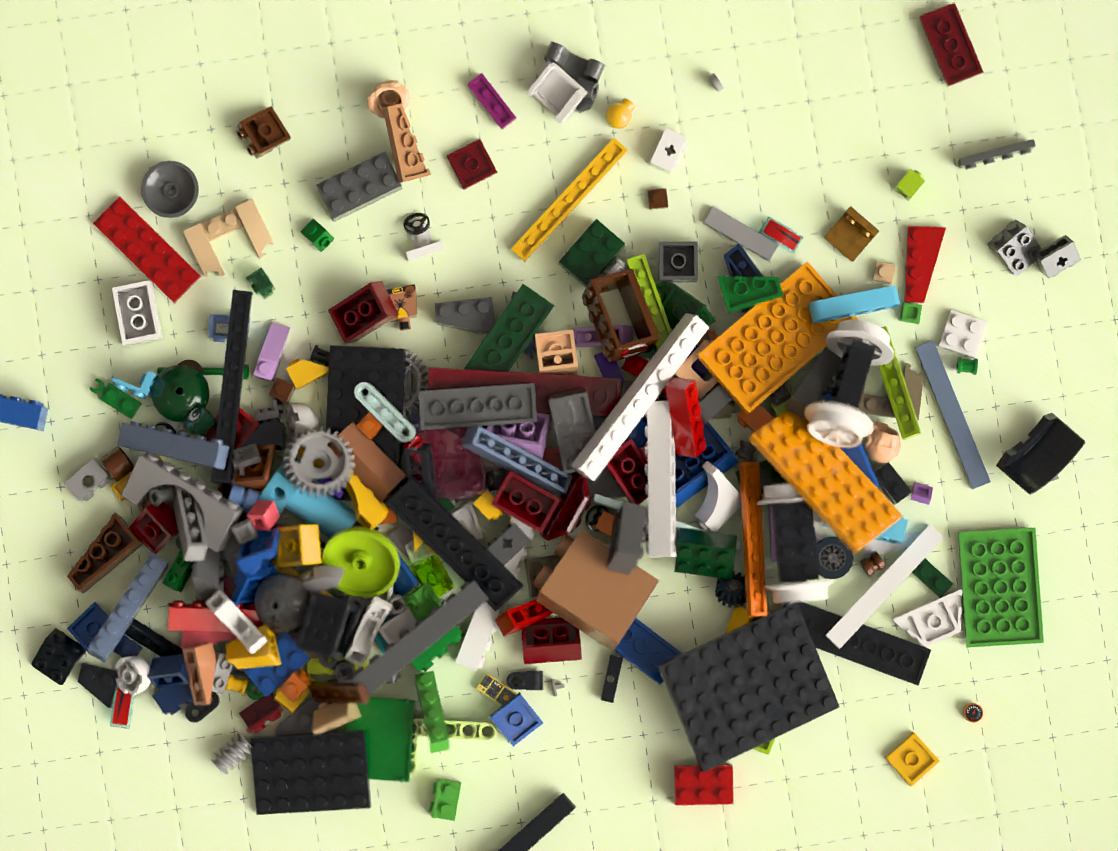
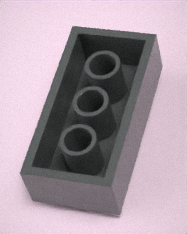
M386 152L378 154L316 185L334 222L403 189L401 183H398L397 175Z

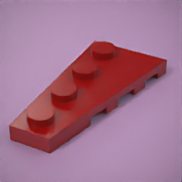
M907 227L904 302L924 303L946 228Z

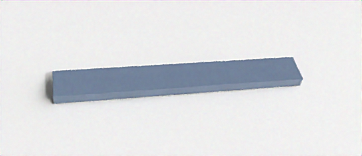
M932 340L915 347L971 488L975 489L990 483V478L934 341Z

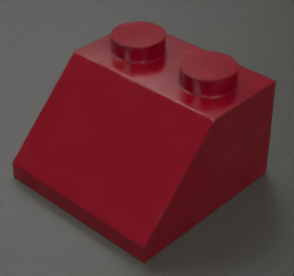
M164 502L158 506H154L151 503L129 526L131 531L154 554L159 553L179 534L175 514Z

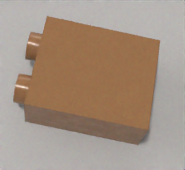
M582 529L575 539L566 534L554 551V554L561 558L556 568L552 570L545 565L533 583L534 586L540 589L536 601L600 644L614 651L659 580L638 566L635 569L633 568L629 575L607 570L608 546Z

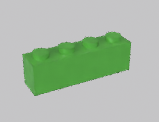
M434 671L415 674V686L430 753L450 750L449 736Z

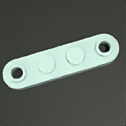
M362 382L355 387V397L399 441L409 442L414 439L416 434L414 426L372 384ZM365 388L368 389V395L366 396L363 394ZM405 429L409 430L408 436L404 435Z

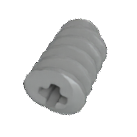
M239 732L237 733L238 740L233 737L231 738L232 745L225 743L227 750L220 748L221 755L214 753L216 760H212V762L224 775L229 774L227 768L234 769L233 763L240 764L239 758L243 760L246 758L244 752L251 754L250 747L252 746L250 742Z

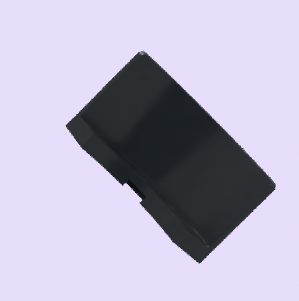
M1053 413L1044 415L1028 434L1030 438L1024 444L1020 441L1014 447L1005 451L996 464L1003 473L1029 495L1034 494L1051 482L1073 460L1085 444V440Z

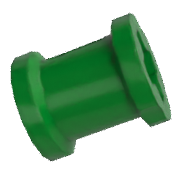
M958 356L956 373L966 372L976 375L978 358L970 360L962 359V357Z

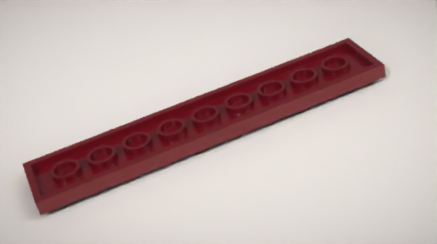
M429 367L427 391L535 383L536 412L551 413L548 395L586 387L591 414L594 416H609L620 401L621 378Z

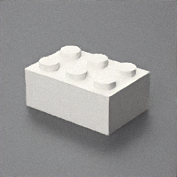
M148 280L113 287L112 292L122 344L130 346L163 339L153 283Z

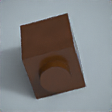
M276 377L269 396L289 404L296 387Z

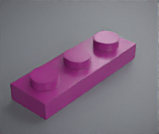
M483 73L467 84L501 130L517 119Z

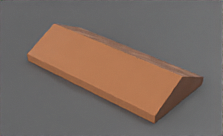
M352 422L337 438L344 436L342 443L349 441L346 449H353L352 453L349 454L355 455L354 460L351 461L355 463V466L350 468L354 470L353 474H356L361 483L373 492L374 497L378 501L383 502L407 475ZM333 445L329 446L338 459L342 457L336 447Z

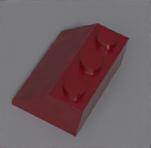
M632 438L623 441L605 466L629 503L639 505L648 498L645 491L646 483H648L645 466L648 463Z
M508 471L491 505L542 533L561 499L512 471Z
M563 618L542 619L521 630L524 664L582 660L580 630Z

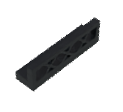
M424 443L421 448H406L404 451L408 481L413 477L414 471L417 470L423 476L420 484L423 483L424 488L438 500L432 443ZM410 454H420L421 461L418 465L411 460Z

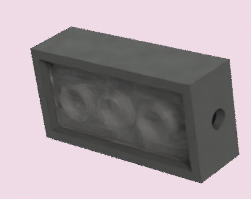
M586 387L548 395L564 474L577 472L571 465L595 434Z

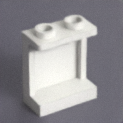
M553 62L550 65L545 64L539 71L540 76L538 79H533L528 85L529 90L526 94L528 96L534 95L556 115L554 120L561 124L567 120L588 92Z

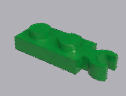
M95 379L100 384V387L98 389L90 387V390L96 394L101 393L102 395L99 398L101 401L128 418L133 419L142 403L111 383L105 387L102 380Z

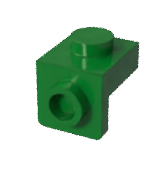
M314 218L300 231L321 252L334 240V237Z

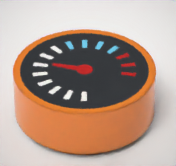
M970 703L965 706L963 716L967 721L976 723L982 719L983 709L978 704Z

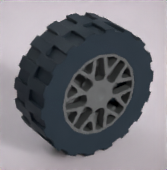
M827 537L816 543L820 576L825 579H838L850 571L854 560L853 552L840 538Z

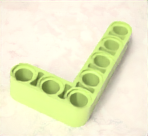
M414 718L413 721L416 728L412 737V742L414 743V750L411 752L413 769L410 771V774L417 768L419 737H427L422 718ZM445 720L446 724L454 726V732L448 735L449 738L491 740L496 735V727L489 722ZM465 725L473 727L474 732L472 735L467 736L463 733ZM490 726L493 729V734L490 737L484 736L482 734L483 727Z

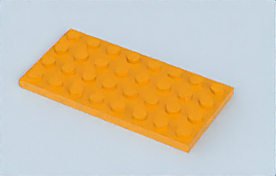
M808 261L781 283L784 297L755 305L696 356L746 414H749L827 346V335L837 330L840 322L851 319L857 320L856 316L821 323L812 322L808 304L817 300L837 297V295Z
M787 410L753 433L749 440L855 554L899 521L903 515L840 447L823 443L813 437L808 431L809 421L806 417L803 420L790 410Z

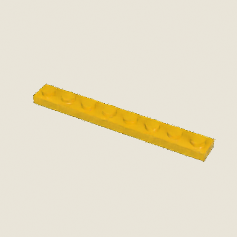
M613 138L515 243L511 250L526 262L628 152V149L616 138Z

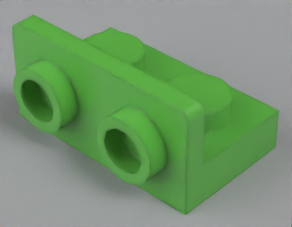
M440 778L438 783L434 782L432 794H435L434 802L430 801L428 812L432 813L431 818L455 821L462 782Z

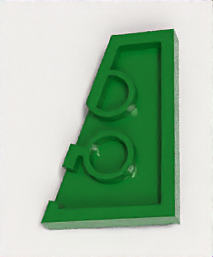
M717 276L728 313L784 297L778 277Z

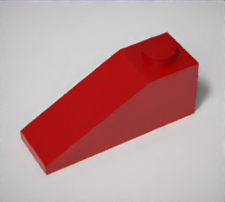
M536 600L506 610L495 619V622L504 637L555 613Z

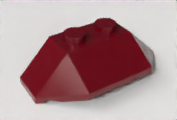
M578 471L573 472L567 493L561 494L559 497L561 500L543 532L540 533L547 541L574 532L575 528L581 523L582 515L590 507L592 497L587 478Z

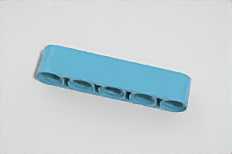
M889 286L817 300L809 303L808 307L812 322L821 323L898 307L901 304L896 286Z

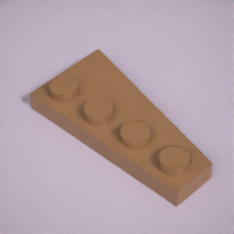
M402 103L382 107L398 183L431 175L430 170L426 169L423 161H425L423 154L419 153L416 143H418L417 139L411 134L409 129L411 125Z

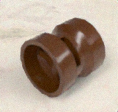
M876 551L871 553L869 558H863L859 561L869 577L873 576L875 571L886 567Z

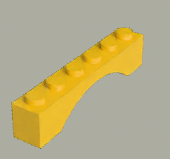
M301 446L297 451L296 457L302 459L306 448ZM316 459L313 461L314 467L322 468L324 462L321 459ZM356 474L349 475L351 480L350 482L345 481L347 484L345 489L352 500L355 509V519L363 527L373 530L386 518L389 511L386 505L378 501L374 497L373 492L361 483Z

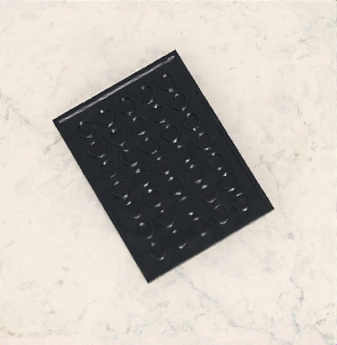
M791 602L768 613L767 616L759 617L657 665L702 772L710 770L840 707L797 602Z

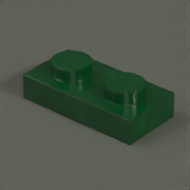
M926 558L911 572L939 598L953 585Z

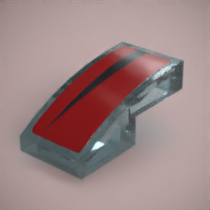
M769 216L759 231L760 234L776 242L790 253H795L804 238Z
M116 685L110 727L130 729L135 695L123 693L118 685Z

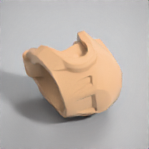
M397 80L378 83L370 96L367 97V109H370L373 114L380 118H384L382 107L402 103L405 110L409 105V92Z
M878 421L872 423L873 430L867 436L863 449L868 457L878 463L891 461L900 452L899 433L889 427L888 424Z

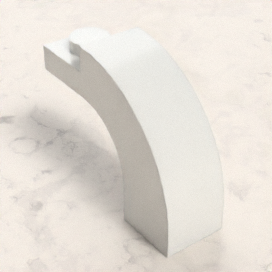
M220 589L206 602L214 614L231 629L252 654L267 641L255 625Z
M375 596L371 603L367 605L351 637L344 659L363 666L370 655L375 636L391 610V603Z

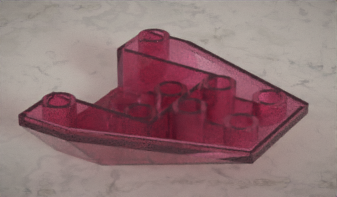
M471 427L426 430L419 448L424 443H432L438 498L468 499L484 494L486 474L481 456L461 446L467 429ZM416 454L413 460L418 465L421 461L420 454ZM415 470L413 477L420 483L423 480V476Z

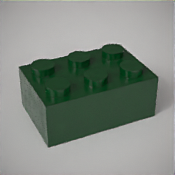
M595 219L561 258L559 265L586 288L590 280L598 278L603 270L607 268L625 247V243L598 219Z
M680 528L674 572L732 580L737 535Z

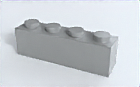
M176 486L174 491L175 500L172 503L184 561L204 560L208 545L199 503L190 492Z

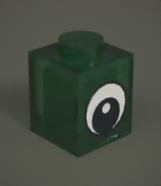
M199 402L182 418L186 423L185 428L192 435L196 433L202 437L218 422L212 413Z

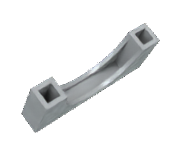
M149 452L139 455L122 496L138 505L146 502L149 492L161 485L172 484L184 488L195 497L202 509L207 547L215 552L224 550L233 533L231 527L237 524L243 512L238 503L233 500H227L216 490H210L206 487L205 483L190 478L188 473L178 471L174 468L173 464L161 461L154 453Z

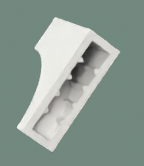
M707 461L702 467L707 474L708 491L704 503L695 516L700 520L698 525L705 531L709 529L711 532H717L741 507V494L716 467Z

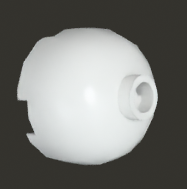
M294 403L289 404V407L286 408V425L289 424L291 433H287L290 441L292 442L293 437L298 438L299 432L304 434L306 428L312 431L313 427L318 426L317 415H314L307 405Z
M127 656L117 661L115 669H118V678L115 679L123 693L139 694L150 685L151 681L147 678L150 665L145 659L139 656Z

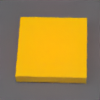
M915 732L910 734L885 757L911 787L940 762Z

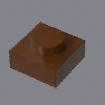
M667 188L647 190L649 210L668 208Z

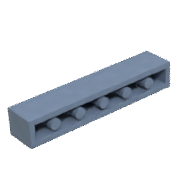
M130 421V424L122 423L117 442L118 446L223 470L225 468L229 447L222 445L223 441L212 439L211 442H207L206 437L195 435V438H190V434L179 432L176 435L173 434L174 430L166 428L158 431V427L148 424L144 428L141 427L142 423Z
M480 426L468 428L461 445L498 466L512 471L553 495L566 494L573 477L569 474H564V471Z
M153 552L151 553L88 647L90 655L103 663L106 662L168 569V562Z

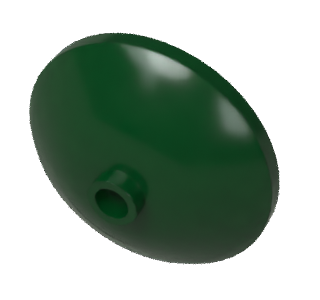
M174 365L166 368L156 377L152 386L151 396L156 410L164 418L174 422L190 421L188 417L193 409L199 408L201 413L205 410L209 401L210 390L207 380L200 371L188 365ZM178 388L183 389V393L180 395L176 394Z

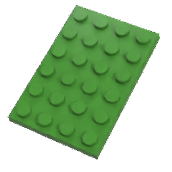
M1036 527L958 532L966 648L1044 643Z

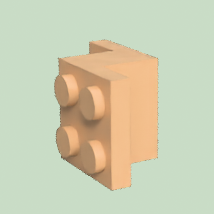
M573 330L535 334L539 374L578 376Z

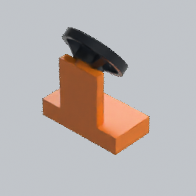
M594 505L586 513L585 524L592 531H602L611 536L615 516L611 515L606 507ZM597 508V513L594 514L593 520L589 522L591 512ZM596 524L595 528L597 529H593L590 526Z

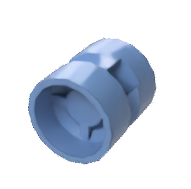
M234 484L229 500L237 502L238 506L243 509V512L248 514L258 501L260 491L253 489L246 491L244 487Z

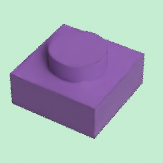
M914 482L910 500L929 505L933 487Z

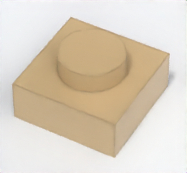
M877 261L872 281L892 284L896 265Z

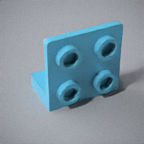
M147 371V374H143L139 383L141 388L114 377L111 378V381L115 383V387L126 392L131 389L133 390L132 394L145 399L146 396L152 398V386L158 375Z

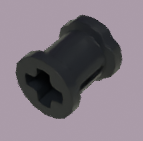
M315 345L310 361L315 360L328 367L330 352Z

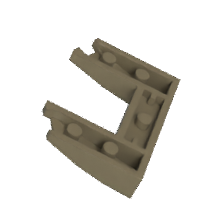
M905 363L903 377L917 420H919L924 374L921 372L918 375L910 369L911 365L909 363ZM863 390L858 407L859 412L895 418L889 397L864 394Z

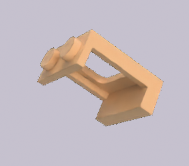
M705 340L674 373L678 378L695 380L700 400L718 381L714 376L710 380L704 381L691 366L698 359L696 356L709 346L713 340L710 342Z

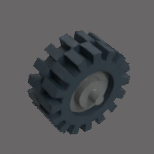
M733 571L732 580L718 578L715 589L716 598L718 597V602L722 601L723 606L728 604L729 608L732 605L735 608H738V605L742 607L744 602L746 603L745 575L741 577L740 572L736 575L735 571Z

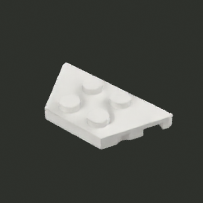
M957 590L896 617L893 621L924 647L961 632L962 590Z

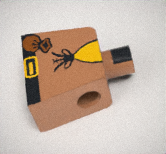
M415 284L388 289L387 292L399 313L390 322L398 321L400 331L410 330L409 318L417 317Z

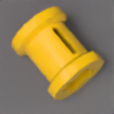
M230 674L225 690H233L244 696L249 679L243 680Z

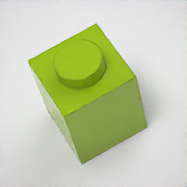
M910 169L894 189L909 201L924 184V176L919 171Z

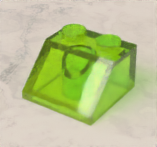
M437 554L412 568L420 585L428 582L438 598L457 588Z

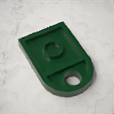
M659 282L655 284L657 291L659 290L662 294L661 302L672 330L685 313L696 315L699 318L707 306L674 283Z

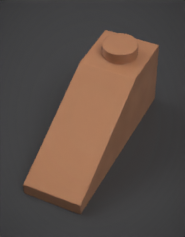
M212 642L198 643L182 649L194 705L210 704L216 666Z

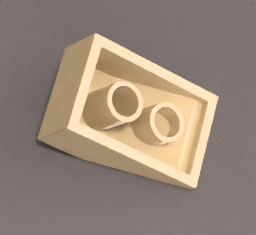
M329 702L318 705L319 709L314 711L313 733H325L362 717L357 704H329Z

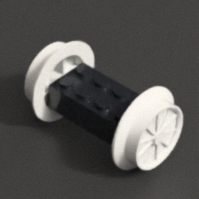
M844 320L838 324L837 330L827 335V346L832 352L841 357V366L836 374V383L830 395L832 398L830 402L812 403L805 408L804 412L806 419L809 421V433L819 441L836 447L851 448L858 446L861 443L862 437L871 434L873 430L871 420L858 411L870 366L887 364L892 361L894 356L893 349L889 345L890 336L881 327L863 320Z
M790 484L763 486L764 499L757 502V505L784 503L772 505L778 582H791L767 585L764 588L773 591L774 603L828 598L827 586L832 584L834 580L807 582V580H819L813 508L807 502L800 503V501L805 500Z

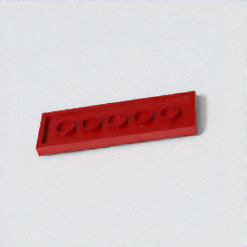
M120 196L93 223L173 303H176L202 277Z

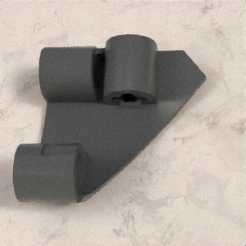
M550 42L544 60L548 65L553 62L557 64L588 92L576 109L579 113L590 110L598 93V82L605 64L595 59H584L570 53L563 45Z

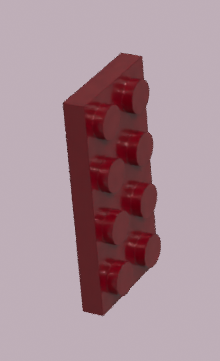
M955 2L919 17L947 87L983 74L984 71Z

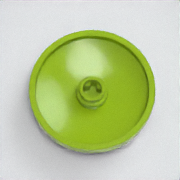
M350 527L335 533L329 539L323 551L322 566H335L345 569L343 577L336 587L338 590L350 596L371 598L385 593L393 586L399 573L400 560L394 545L381 533L365 527Z

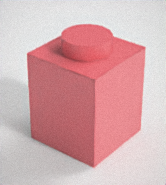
M258 500L247 516L255 530L270 531L280 517L274 501Z

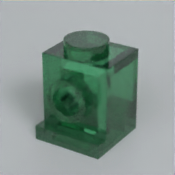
M262 267L246 277L249 283L253 282L251 287L256 295L260 293L264 299L270 297L273 294V290L276 289Z

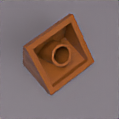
M274 444L256 446L261 462L243 467L244 475H241L238 469L235 479L236 484L264 491L276 448Z

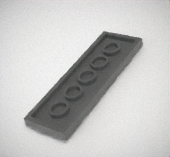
M535 383L418 391L421 430L537 422Z

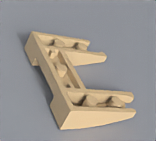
M253 199L237 205L234 209L202 224L199 223L183 231L204 276H207V271H218L219 276L225 275L210 242L243 226L260 259L265 255L261 251L268 242L271 245L274 244Z

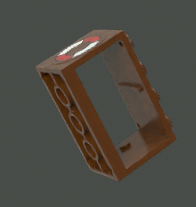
M629 269L590 280L582 294L584 306H587L589 320L594 324L596 338L600 340L602 353L608 362L612 363L651 352L660 336L634 270ZM618 289L638 338L636 341L621 345L600 293Z

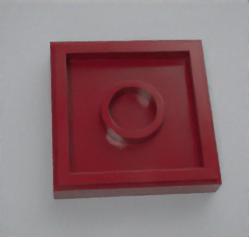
M481 139L447 155L464 190L498 173Z

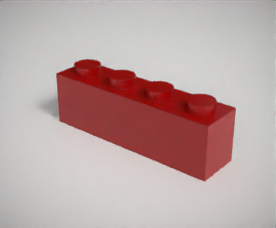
M675 377L665 387L676 454L697 458L706 449V441L695 380Z

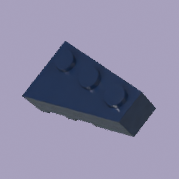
M737 244L723 255L730 277H764L741 244ZM751 307L742 309V310H741L742 313H745V312H746L747 310H749Z

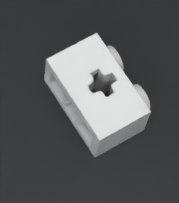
M665 128L651 159L650 166L670 175L672 170L676 171L680 160H678L679 154H684L688 145L685 142L686 136ZM672 148L674 154L668 156L666 150Z

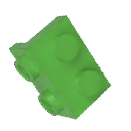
M428 582L423 583L411 594L403 597L416 622L422 617L426 620L431 616L430 611L437 605L443 606Z

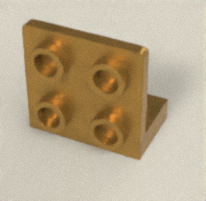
M850 206L824 238L853 262L878 234L879 230Z

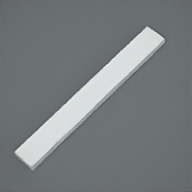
M929 525L825 636L840 649L944 537Z

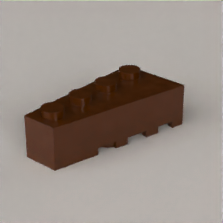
M114 512L110 521L102 528L101 533L90 544L89 549L81 556L67 575L76 589L83 594L143 545L123 518L116 512Z

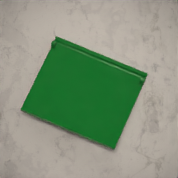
M369 697L370 700L367 703L357 704L362 717L346 723L345 731L365 730L369 779L399 781L401 783L410 782L415 700Z

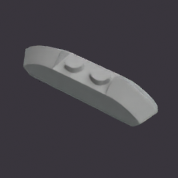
M335 566L313 567V571L308 570L302 575L296 577L293 575V577L303 584L309 596L312 595L313 591L321 592L337 587L345 569Z

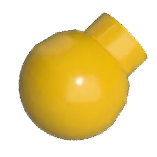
M626 98L620 103L612 104L606 111L607 123L615 129L625 128L632 119L635 105Z

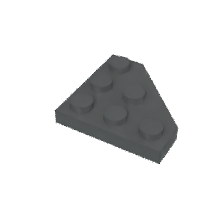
M313 697L308 699L276 728V736L313 733L314 711L319 709L318 705L325 702H315Z

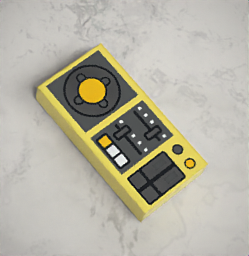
M486 673L476 688L500 706L517 695L516 692L489 673Z

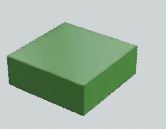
M903 302L900 321L919 324L922 305Z

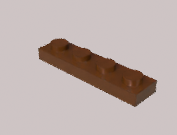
M313 681L308 686L315 702L365 704L370 700L367 690L362 683Z

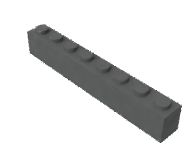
M468 580L460 587L462 591L457 595L453 592L445 599L446 604L442 607L437 605L430 611L431 616L426 620L424 617L414 624L416 628L411 632L408 629L399 636L400 641L396 644L391 642L384 648L386 652L380 657L378 654L368 661L370 663L369 666L365 669L361 666L353 673L355 676L352 678L353 682L362 683L367 690L368 696H370L488 601L489 598L475 581L471 583Z

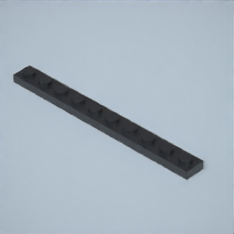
M233 290L216 431V440L223 441L222 445L228 446L229 451L224 470L212 467L211 482L231 484L233 450H235L253 296L251 291Z

